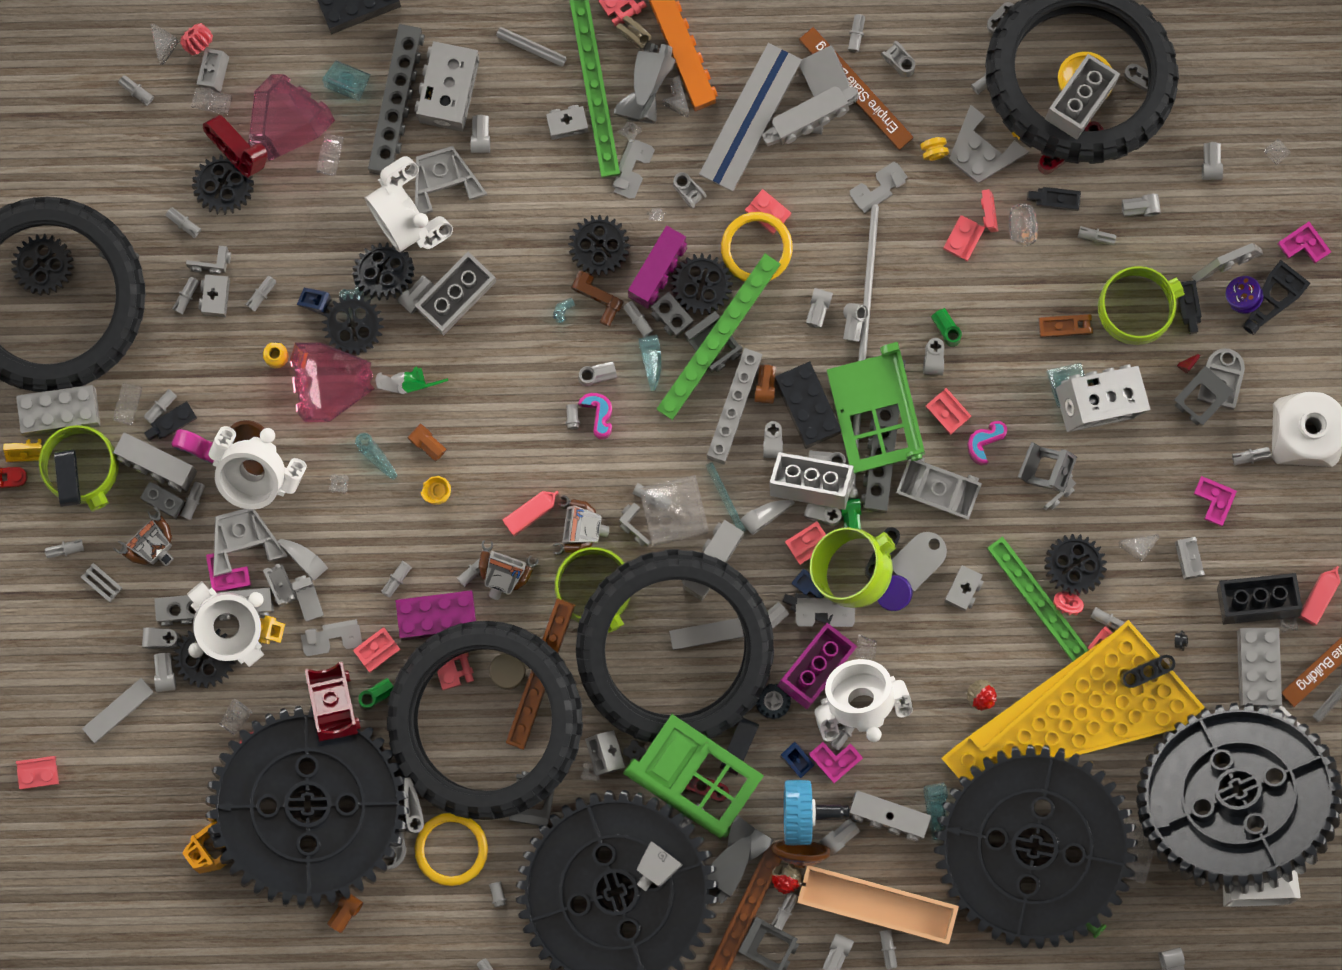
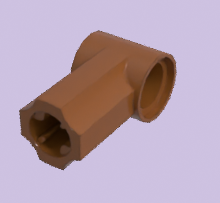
M759 365L758 385H756L754 402L774 403L775 366Z
M420 423L407 438L436 462L447 449Z
M351 893L350 899L347 901L341 897L337 905L338 908L327 923L339 933L343 932L351 918L356 916L363 906V902Z

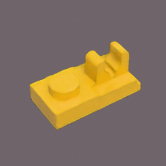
M27 439L26 444H4L3 451L6 462L39 461L43 446L42 440L38 439L37 443H31V440Z

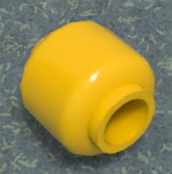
M272 342L263 351V358L271 368H281L288 361V351L281 343Z

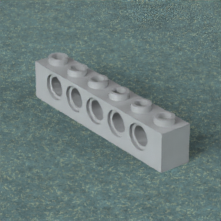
M747 348L743 350L707 454V459L724 465L726 463L762 359L761 353Z
M271 588L217 592V594H238L247 600L251 593L258 592L262 594L264 599L261 606L255 607L259 617L269 616V613H274ZM188 595L154 598L156 622L161 623V626H171L173 622L179 621L181 624H191L192 620H194L195 614L190 612L191 604L194 602ZM175 606H179L181 609L177 616L171 614V610ZM223 613L217 618H219V621L231 620V617L234 615Z

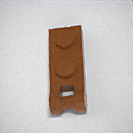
M1091 314L1041 317L1038 319L1040 338L1093 334V328L1090 324V321H1092ZM1078 322H1083V328H1078Z

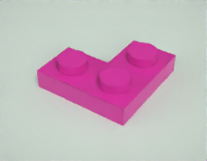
M1307 222L1277 243L1288 259L1304 249L1314 264L1331 253L1310 222Z
M1201 476L1193 495L1211 502L1204 520L1222 527L1237 491Z
M214 553L206 555L211 587L216 593L251 586L247 566L232 569L231 573L213 577Z
M824 742L808 754L833 784L863 759L851 743L837 756Z

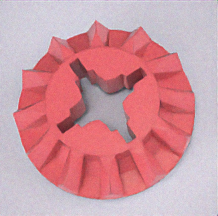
M1058 592L1054 597L1053 604L1056 605V609L1061 610L1062 613H1067L1069 616L1071 614L1077 616L1084 608L1083 601L1073 593L1069 596V592Z

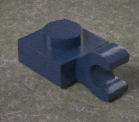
M805 569L791 583L804 595H808L810 592L815 598L824 597L814 585L810 573Z

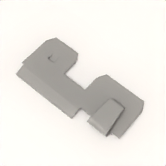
M629 140L619 164V170L622 172L621 176H616L612 185L615 188V193L629 199L635 198L643 178L639 174L632 172L636 160L650 163L655 151L652 146L639 140Z
M892 162L876 173V179L881 184L879 187L870 192L866 185L860 183L850 190V196L859 209L866 213L874 204L878 205L893 194L890 189L894 186L898 188L905 184V179L908 177L898 163Z
M797 598L796 623L798 626H813L815 623V613H828V619L830 615H833L830 622L832 627H853L855 623V608L832 604V601L827 598Z
M357 619L322 625L323 631L317 632L316 629L305 630V634L301 635L303 651L306 656L329 653V639L342 637L343 646L346 649L356 648L362 644Z

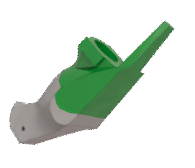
M417 366L414 367L412 372H400L391 378L382 375V372L376 375L375 379L378 389L402 395L448 381L447 378L426 384L422 368Z

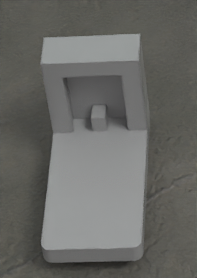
M219 246L216 264L186 260V265L194 272L209 270L211 274H220V272H226L227 264H230L231 252H229L227 246Z
M1072 473L1065 491L1060 492L1044 506L1045 510L1049 508L1053 510L1061 503L1059 499L1062 496L1067 498L1075 491L1073 487L1076 483L1072 479Z
M635 503L632 505L628 504L621 512L623 516L619 519L621 523L620 528L627 534L631 532L635 535L634 540L641 546L645 544L649 547L651 542L629 524L640 511V507Z
M306 576L296 578V582L291 584L296 592L305 621L322 617L324 614L312 579L310 577L306 578Z

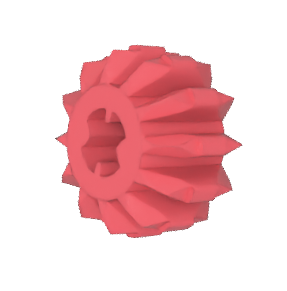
M202 23L196 24L185 32L181 37L180 44L189 54H199L206 47H209L213 35Z

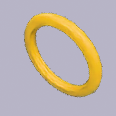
M764 212L743 214L734 219L723 234L721 241L723 262L735 277L746 281L751 273L745 272L735 264L730 252L732 237L746 223L753 221L768 223L779 232L783 242V253L779 261L781 266L771 278L773 280L786 269L791 260L793 252L791 235L787 227L771 214Z
M442 813L427 821L423 829L418 833L414 847L415 859L420 870L431 881L445 886L462 885L476 877L483 869L488 854L487 839L482 828L473 819L455 816L451 813ZM447 822H456L468 827L475 835L478 842V856L468 871L461 875L450 877L441 875L430 867L425 858L424 846L427 836L435 827Z

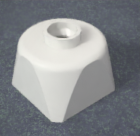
M1303 392L1281 397L1273 403L1272 459L1277 464L1333 467L1338 463L1342 453V407L1335 399L1324 393ZM1305 422L1314 424L1317 434L1309 433L1305 429Z
M1295 870L1292 871L1293 881L1289 883L1282 877L1279 878V887L1272 888L1269 883H1264L1263 892H1257L1253 885L1249 886L1247 894H1242L1240 887L1235 886L1233 892L1228 894L1225 892L1223 885V907L1290 905L1301 898L1297 872Z

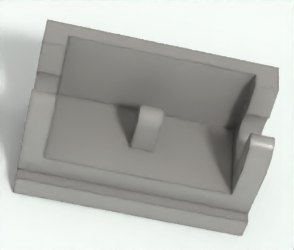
M205 48L197 85L205 90L210 88L215 92L221 93L229 56L223 51Z
M1196 537L1177 540L1175 545L1183 579L1204 576L1205 573Z
M276 564L273 568L263 570L280 607L298 600L283 564Z

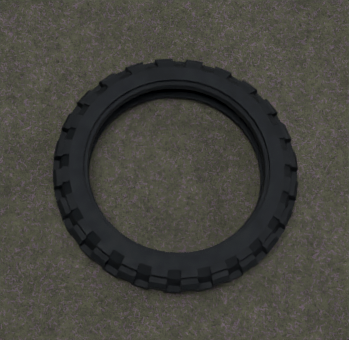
M1134 0L1018 1L1001 18L995 28L986 54L985 79L996 113H999L1002 117V122L1010 132H1014L1020 137L1019 140L1030 148H1036L1041 151V154L1054 159V157L1064 159L1065 162L1079 164V162L1095 164L1127 156L1128 153L1138 150L1148 143L1164 125L1175 102L1179 71L1175 58L1176 53L1172 42L1167 37V31L1161 22L1155 20L1152 16L1153 13L1143 4L1139 5ZM1066 14L1092 15L1118 26L1136 43L1144 57L1148 70L1146 98L1137 112L1123 123L1109 129L1083 131L1078 139L1051 124L1033 109L1022 94L1015 73L1016 52L1024 37L1040 23Z
M33 197L7 204L0 208V245L12 235L32 227L59 226L74 230L96 245L106 258L114 277L116 299L111 321L102 337L89 350L71 360L54 364L33 363L13 355L0 345V380L8 385L34 392L80 387L97 380L117 365L126 355L138 334L141 321L143 320L146 296L143 270L133 246L110 219L85 204L60 197Z
M665 549L664 551L640 555V557L622 564L612 574L607 576L598 585V588L590 596L584 607L576 639V660L583 687L595 708L613 726L623 733L625 732L633 736L635 739L652 743L670 715L654 713L641 708L623 695L613 682L605 657L606 638L610 624L617 611L627 599L651 584L668 580H686L705 585L720 594L733 607L740 620L744 636V654L741 667L728 690L707 707L691 713L675 715L709 739H712L740 722L743 716L749 710H752L767 685L774 657L773 629L767 609L750 582L738 570L716 557L698 551Z
M473 621L448 627V629L436 633L427 639L419 648H416L408 657L403 668L400 669L388 701L389 709L388 717L386 718L390 739L389 745L397 763H400L399 770L403 777H410L416 792L422 798L432 803L433 806L467 819L492 820L522 813L543 801L553 793L555 788L562 783L569 773V769L577 756L582 736L583 709L581 697L579 696L574 677L565 665L564 660L547 642L537 635L521 627L503 622ZM476 650L503 652L526 664L544 686L552 712L551 734L542 758L524 778L498 790H474L458 785L445 777L428 758L422 746L418 729L420 701L433 675L453 658Z

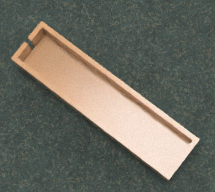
M806 866L802 881L806 885L800 888L797 904L942 944H949L959 906L818 867Z

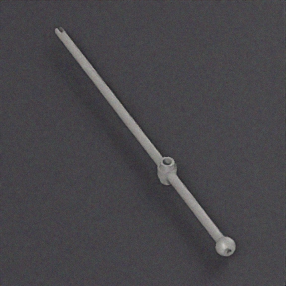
M874 204L871 208L863 305L868 307L869 315L862 323L858 361L865 360L867 354L879 206L877 204ZM861 414L854 415L853 417L854 436L860 435ZM859 439L856 440L857 449L859 447ZM856 473L854 474V481L848 499H856L858 496V489L855 487Z

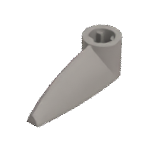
M779 500L767 503L755 510H751L740 521L751 535H754L793 506L795 502L793 500Z
M278 540L281 547L313 581L328 569L325 563L306 547L289 540Z
M409 777L405 778L404 792L407 797L409 794V798L404 799V806L409 809V813L405 814L403 822L407 824V832L418 833L424 827V820L416 790ZM412 819H414V821L417 822V825L414 826V829L413 827H410Z

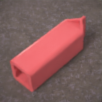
M542 491L505 517L502 521L511 534L516 536L552 510L555 497L559 495L558 491L555 493Z
M1339 566L1319 576L1298 618L1313 626L1318 624L1340 584V577L1337 571Z

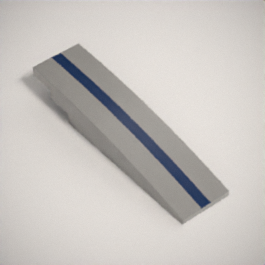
M770 43L767 44L699 173L700 176L732 192L734 191L802 59Z

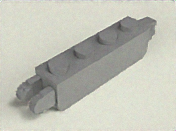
M832 87L774 117L773 127L762 134L765 144L767 146L779 142L782 145L785 143L790 144L797 137L811 133L814 128L827 125L831 119L844 116L849 111V106L858 101V90L850 87L841 91L838 87Z

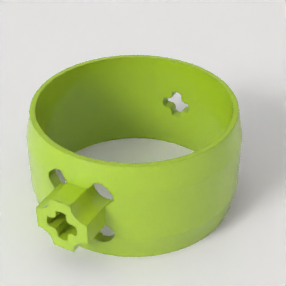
M1142 266L1128 267L1115 273L1104 285L1098 300L1099 318L1105 330L1116 340L1130 345L1147 344L1161 337L1169 328L1176 313V299L1184 296L1185 293L1177 277L1168 281L1161 273L1154 269ZM1128 276H1141L1159 285L1169 303V316L1166 325L1159 331L1146 336L1129 335L1119 330L1110 321L1105 309L1106 291L1115 281Z
M83 425L68 426L56 431L45 442L39 457L40 475L46 487L58 497V491L54 489L48 476V460L55 446L66 437L75 434H91L101 438L106 443L110 452L111 464L109 473L105 481L96 490L81 496V504L87 503L93 512L109 504L105 494L116 481L119 461L113 453L115 450L114 446L101 432Z
M857 528L833 530L826 534L813 550L810 560L812 581L825 598L837 605L848 608L868 606L876 602L886 592L891 582L893 565L889 553L896 549L895 544L885 532L874 537L866 531ZM869 539L876 555V565L872 578L858 593L849 597H835L827 581V570L832 556L843 544L851 540Z
M587 547L573 552L562 562L555 577L556 597L561 599L559 592L560 580L565 569L574 560L582 556L596 554L614 560L619 566L624 564V561L612 551L600 547ZM631 597L627 599L615 614L608 633L624 626L620 615L627 608ZM573 613L571 619L579 623L581 617Z

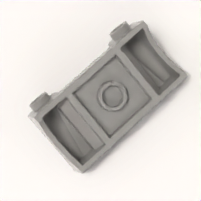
M923 457L918 461H911L909 459L896 493L969 520L982 483L978 482L979 478L968 475L966 478L924 462L925 458Z

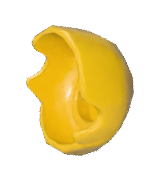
M431 477L423 483L421 496L432 505H441L449 499L451 485L443 477Z

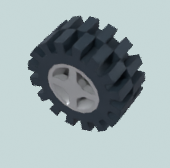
M778 684L767 685L756 703L757 710L767 719L781 718L788 712L791 705V697L777 686Z

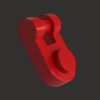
M21 467L0 468V488L20 487L26 483L28 476ZM2 475H7V481H2Z

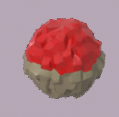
M977 680L968 688L967 700L970 706L981 711L990 709L997 701V693L994 686L987 680Z
M781 864L772 870V883L778 892L787 894L794 892V890L801 886L802 875L800 869L795 868L793 864H789L787 868H783Z

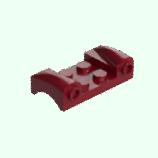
M338 662L335 666L321 671L306 669L305 675L319 741L358 734L357 729H361L358 717H354L347 682H351L349 671H344L343 662Z

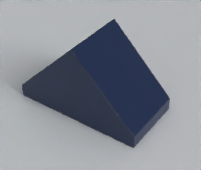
M304 287L297 305L323 315L330 304L331 296L328 292Z
M793 742L780 755V758L800 778L814 766L796 742Z

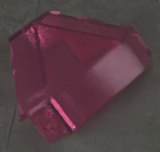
M271 74L254 91L248 144L253 146L261 143L267 151L269 161L319 138L335 121L326 104L322 101L318 103L313 100L311 93L300 85L296 87L289 82L290 78L284 74Z
M320 342L294 344L290 361L291 367H295L296 377H293L294 393H298L299 403L296 404V410L304 422H330L375 389L370 383L373 377V372L370 370L371 362Z

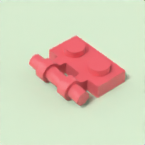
M598 0L608 17L614 13L617 17L611 20L614 26H617L618 23L624 24L625 22L622 20L624 16L638 15L642 12V9L647 7L644 0L638 4L635 0ZM630 5V9L624 13L621 11L622 8Z
M468 652L453 658L437 671L442 690L460 686V677L465 676L466 683L474 681L472 676L474 672L467 658L469 657ZM457 660L461 662L463 669L461 671H457L455 665Z

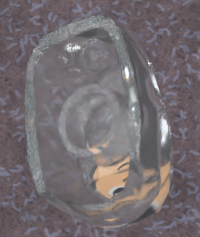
M1026 203L1014 205L1009 215L1010 237L1013 241L1023 246L1034 244L1038 237L1036 213L1033 206Z

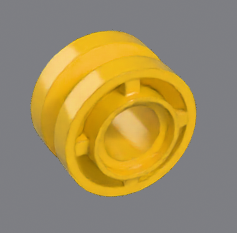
M935 137L921 143V150L926 151L923 154V159L934 161L947 156L949 149L944 147L947 144L946 138Z

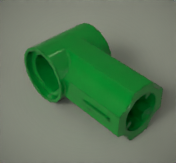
M945 308L935 312L931 319L942 334L945 343L950 347L957 346L961 341V330L956 326ZM955 333L958 338L951 340L948 338V334Z
M860 498L848 499L846 509H841L844 528L861 529Z
M386 678L370 689L361 692L358 697L360 707L370 710L376 704L388 698L394 687L390 680ZM366 695L371 696L373 699L369 705L362 703V698Z

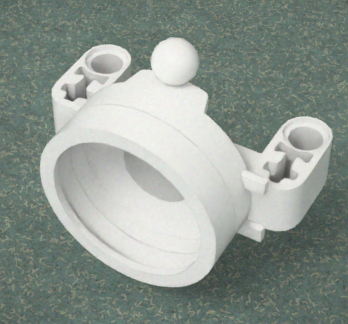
M407 156L401 157L381 171V179H378L382 187L365 197L371 213L398 252L403 251L415 242H417L420 248H433L450 237L453 232L452 225L444 217L438 216L428 222L426 214L419 213L411 198L404 191L402 185L415 178L419 172L416 163ZM411 165L410 168L405 171L406 166ZM442 225H445L442 230H439Z
M224 426L220 428L208 455L214 460L213 466H216V486L227 501L244 509H260L269 505L277 494L283 497L285 493L292 494L296 491L307 465L303 460L293 458L290 460L287 468L284 467L280 456L276 453V446L271 443L275 439L274 430L265 428L261 431L260 438L253 437L250 440H243L233 444L236 432L230 427ZM255 460L263 466L265 473L257 476L250 474L243 467V462Z
M202 581L187 593L194 602L191 606L196 611L193 621V632L197 643L189 646L188 652L190 656L199 658L205 652L212 658L222 661L238 660L241 664L245 662L250 667L264 655L260 649L262 646L258 642L261 633V622L254 608L263 604L262 594L253 592L248 600L234 593L217 594L212 587L208 589ZM223 613L233 614L239 621L237 633L230 638L220 637L214 631V621Z
M858 659L843 663L833 670L825 686L827 698L820 700L822 705H819L814 713L818 728L825 741H833L839 736L837 724L841 723L857 728L859 732L867 731V739L871 742H877L882 736L878 727L883 725L884 718L887 717L893 707L898 717L909 716L913 711V707L904 681L895 680L894 676L890 677L887 670L874 661ZM866 695L874 699L871 705L865 708L857 709L850 705V702L858 696Z

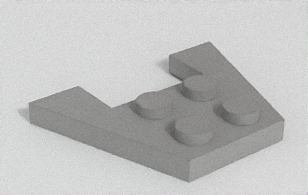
M970 105L949 161L979 184L1024 157L1029 151L1014 140L1003 154L1000 153L974 131L985 116Z
M453 146L416 157V165L419 168V172L415 182V206L419 213L427 214L433 212L428 196L429 193L462 183L465 185L469 201L487 195V192Z
M1251 243L1213 260L1194 274L1192 279L1197 283L1211 277L1219 270L1222 273L1231 269V266L1236 263L1242 265L1251 259L1263 255L1262 249Z
M241 509L215 517L213 577L232 572L227 554L263 544L268 562L288 556L255 509Z

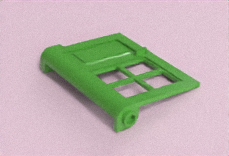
M898 342L880 347V356L827 369L849 465L854 466V474L909 459L911 461H918L925 455ZM898 404L902 424L880 429L876 409ZM872 411L876 430L854 436L850 416ZM904 428L908 447L886 453L881 433ZM878 434L882 454L860 460L856 440Z
M673 714L670 715L641 760L638 761L633 758L623 772L625 776L667 804L672 805L673 808L719 839L728 836L731 829L730 825L764 777L763 774ZM709 753L726 764L714 784L696 772ZM730 767L747 778L735 798L717 786ZM693 776L711 787L699 806L681 795ZM714 790L732 801L720 820L702 809Z

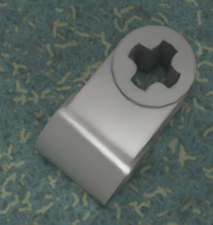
M894 41L893 46L886 52L883 51L881 55L902 77H910L915 71V61L899 42ZM910 64L911 69L905 70L902 68V65Z
M680 172L675 175L673 187L690 208H695L697 202L707 197L702 188L688 174ZM683 178L687 184L681 187L676 181Z
M932 338L925 347L923 374L943 376L944 343L939 338ZM934 343H936V347H939L936 352H934L933 348H930Z
M771 421L765 426L763 458H777L779 452L783 453L782 428L776 421ZM771 426H775V429L778 430L775 432V435H771V432L768 431L771 429Z
M808 503L803 517L829 526H837L841 522V511L838 508ZM834 512L836 513L837 518H834L833 521H831L830 516H828V514L832 515V513Z
M143 628L142 648L172 649L178 646L177 642L181 641L179 634L171 629ZM171 634V636L174 637V640L168 642L166 639L170 638Z

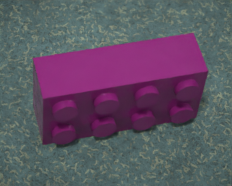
M666 225L629 287L628 298L647 309L650 305L656 303L659 297V289L663 290L668 282V274H673L678 265V257H683L687 250L686 236Z
M472 590L395 600L401 640L432 637L436 633L448 629V627L477 621Z
M826 623L777 686L805 709H808L825 688L829 675L834 669L846 662L857 646L830 624Z

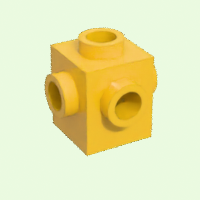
M265 615L264 619L260 618L261 633L258 642L269 645L270 641L281 643L285 624L277 622L276 618Z

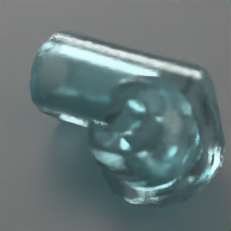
M356 285L352 290H341L339 296L346 300V294H349L351 299H353L354 294H357L359 299L363 291H359L358 285Z
M572 297L556 305L553 318L557 323H563L566 319L564 317L566 310L575 306Z

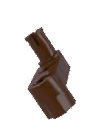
M579 271L571 289L605 305L606 310L599 322L610 327L624 301L592 286L594 277L586 272Z

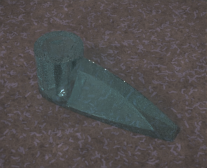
M657 334L638 338L650 391L656 390L661 374V348Z
M368 433L359 434L355 442L360 452L378 469L394 480L398 475L383 451ZM364 439L366 441L369 439L368 446H360L362 444L361 440Z
M944 782L927 785L923 788L927 814L931 815L929 825L933 840H938L934 833L942 830L944 826L937 821V818L939 816H946V810L942 807L943 802H946L948 798Z

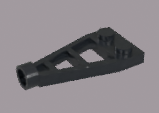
M1280 260L1267 276L1262 287L1263 301L1267 300L1274 306V309L1268 315H1264L1259 311V306L1255 311L1251 312L1242 327L1248 333L1255 335L1261 326L1295 302L1311 283ZM1276 283L1288 291V296L1281 301H1276L1270 296V291Z

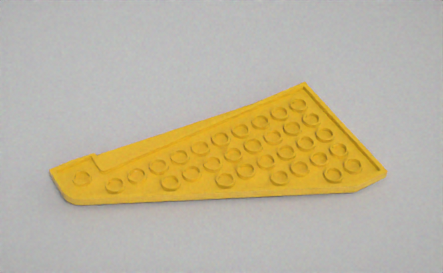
M1127 620L1111 635L959 742L941 759L958 778L966 776L972 780L974 777L970 767L976 765L984 771L983 758L989 757L996 764L998 763L997 752L1003 750L1010 759L1012 758L1011 752L1014 746H1018L1024 756L1029 744L1035 746L1037 755L1041 754L1044 745H1049L1051 756L1055 757L1057 751L1060 748H1064L1066 759L1072 757L1075 753L1081 755L1158 735L1166 731L1175 730L1174 724L1181 722L1186 725L1188 723L1187 716L1191 714L1196 716L1205 707L1173 670L1134 688H1128L1121 684L1120 676L1124 671L1160 656L1133 624ZM1162 659L1161 666L1162 668L1167 669L1169 666ZM1146 666L1143 669L1146 677L1152 674L1150 666ZM1130 673L1126 676L1125 680L1130 685L1134 682L1135 678Z

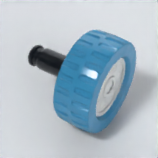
M787 780L784 782L783 816L784 841L786 845H810L812 843L813 826H815V820H849V805H815V799H812L811 781Z

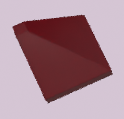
M1201 355L1192 356L1178 363L1177 367L1188 373Z

